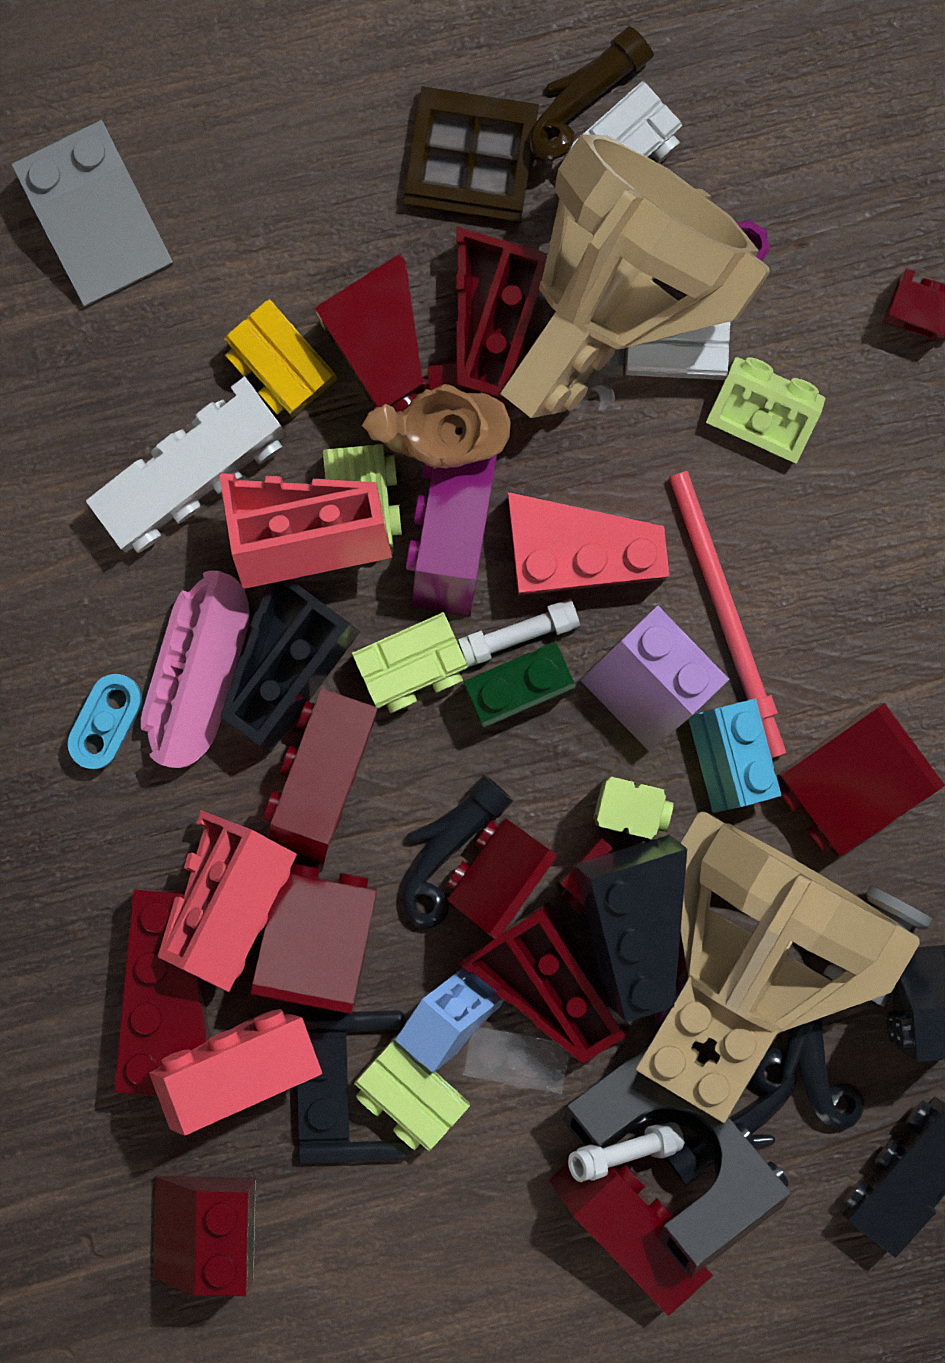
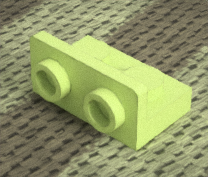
M735 357L706 423L797 464L822 413L826 398L818 394L819 390L811 383L798 378H793L789 381L773 373L771 366L759 359L748 357L746 360Z

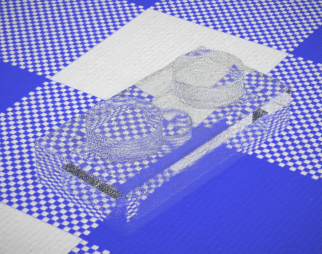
M480 1026L470 1037L463 1076L562 1094L570 1053L552 1039Z

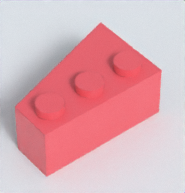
M219 473L232 557L243 589L392 558L385 517L376 482L313 479L312 484L283 483L282 477L266 476L265 481L236 480L235 474Z
M271 1008L230 1030L212 1036L207 1040L208 1042L191 1051L182 1050L161 1060L162 1066L149 1072L170 1130L184 1136L323 1074L303 1018L285 1013L281 1009L274 1010Z

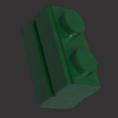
M556 641L463 681L483 728L576 688Z

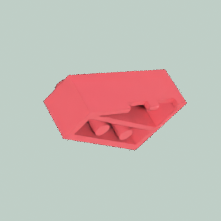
M508 492L507 499L518 596L666 580L670 576L664 526Z
M200 810L197 825L204 828L197 854L188 853L184 869L191 872L184 898L176 897L174 899L158 958L229 992L235 979L240 976L244 969L245 959L258 933L267 922L268 912L280 888L289 878L290 868L297 854L249 828Z

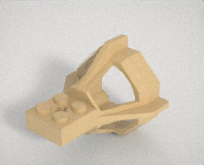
M580 135L558 168L555 192L560 199L544 274L539 285V290L556 312L500 394L530 418L565 412L566 410L572 411L585 397L588 387L584 384L594 369L597 371L601 370L609 362L616 349L631 348L737 320L769 275L770 268L756 257L759 250L734 219L710 201L711 196L703 189L693 188L670 169L608 135ZM656 278L687 294V296L678 301L654 283L653 279Z
M700 812L681 842L688 849L681 921V935L688 981L636 1070L725 1123L779 1032L891 993L918 948L920 940L915 934L899 926L896 921L853 893L785 853L730 824H725L707 812ZM711 891L759 921L752 934L709 909ZM794 942L806 950L844 968L845 971L831 981L788 956L789 948ZM709 1038H712L717 1042L715 1051L721 1056L718 1062L710 1059L704 1064L697 1059L699 1052L694 1048V1044L696 1041L705 1043Z

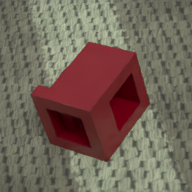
M906 268L899 276L883 322L939 342L945 337V285L926 278H922L920 284L912 280L916 271Z

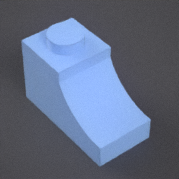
M462 968L421 1000L395 1041L404 1047L416 1061L434 1073L458 1054L466 1041L489 1016L500 1008L504 1000L496 994L493 988L473 972L469 973L466 969Z

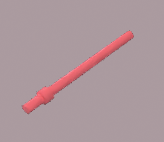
M684 471L669 477L745 696L747 700L755 698L757 700L771 757L774 758L787 752L774 715L778 714L772 695L767 696L689 473Z

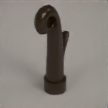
M631 26L626 27L610 41L611 47L599 57L576 72L547 84L546 90L549 94H560L534 124L529 143L530 149L535 156L543 160H554L567 154L572 147L575 135L571 127L565 123L630 71L637 72L654 57L651 47L637 30Z

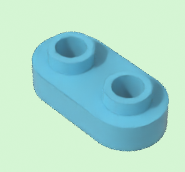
M110 674L98 680L92 688L68 738L69 753L80 766L89 769L103 768L112 763L118 755L142 705V693L134 680L125 675ZM114 690H121L126 695V703L120 709H114L109 704V695ZM93 734L101 736L104 741L103 749L97 754L91 753L86 746L87 739Z

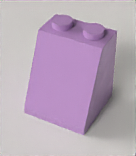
M659 606L655 607L580 679L648 751H651L690 718L729 680Z

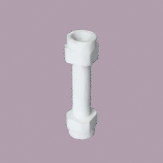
M571 598L547 606L548 612L489 634L483 635L481 630L458 639L468 667L491 660L490 654L544 634L555 631L557 635L581 627Z
M675 1122L658 1123L647 1127L645 1135L605 1148L595 1145L581 1147L569 1155V1169L574 1179L578 1182L596 1180L605 1177L608 1173V1168L648 1155L657 1158L674 1155L684 1146L683 1133Z

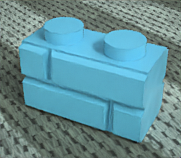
M756 698L693 714L688 718L713 813L781 796Z

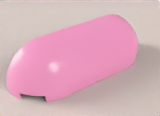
M220 571L204 572V578L189 592L182 590L178 595L170 615L143 707L141 730L148 731L149 743L153 751L149 755L155 762L167 767L181 768L189 766L199 760L210 748L222 719L220 715L247 634L249 603L245 590L234 577Z

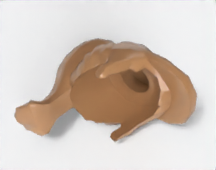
M444 384L433 390L426 389L424 392L417 394L415 399L410 402L409 407L404 411L396 412L392 406L387 404L375 408L368 413L362 426L368 431L372 440L383 442L393 452L410 458H416L418 461H422L427 466L435 469L439 467L446 469L490 459L502 452L510 437L511 421L505 405L501 401L486 393H465L451 385ZM462 428V434L458 435V430Z

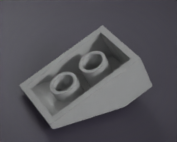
M102 120L12 163L21 185L84 307L174 264Z

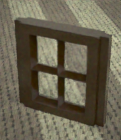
M421 86L403 205L521 223L532 155L529 138L537 121L539 104Z

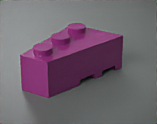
M497 455L490 459L446 469L440 467L435 469L424 463L422 478L431 480L429 495L419 494L414 524L423 525L421 541L411 540L406 566V570L415 571L412 607L471 617Z

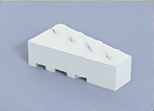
M245 376L231 386L236 396L228 403L220 400L217 403L211 402L196 414L197 417L191 422L194 427L186 434L182 429L171 433L151 451L154 458L147 463L143 459L134 462L86 500L121 550L128 552L134 548L137 553H140L161 538L162 535L158 529L174 518L179 524L191 517L202 507L198 500L211 490L215 489L218 494L222 493L219 473L235 474L236 480H240L243 476L239 470L255 459L260 465L272 458L283 448L279 442L286 436L283 428Z

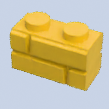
M270 299L265 301L224 338L231 348L225 354L226 358L243 377H246L252 371L264 385L257 393L277 415L285 409L292 418L295 417L337 379L332 369Z

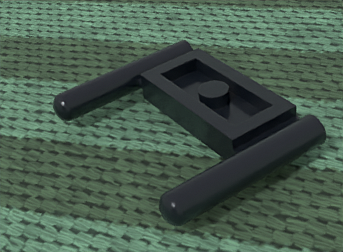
M400 1010L354 1011L352 1014L345 1012L296 1013V1016L303 1018L323 1073L298 1085L300 1164L406 1160L410 1154V1147L403 1140L350 1142L347 1032L401 1030L406 1024L405 1014Z

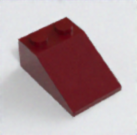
M506 817L500 825L492 820L489 822L474 844L482 851L471 866L462 861L445 884V886L452 890L447 900L496 940L500 938L558 856Z

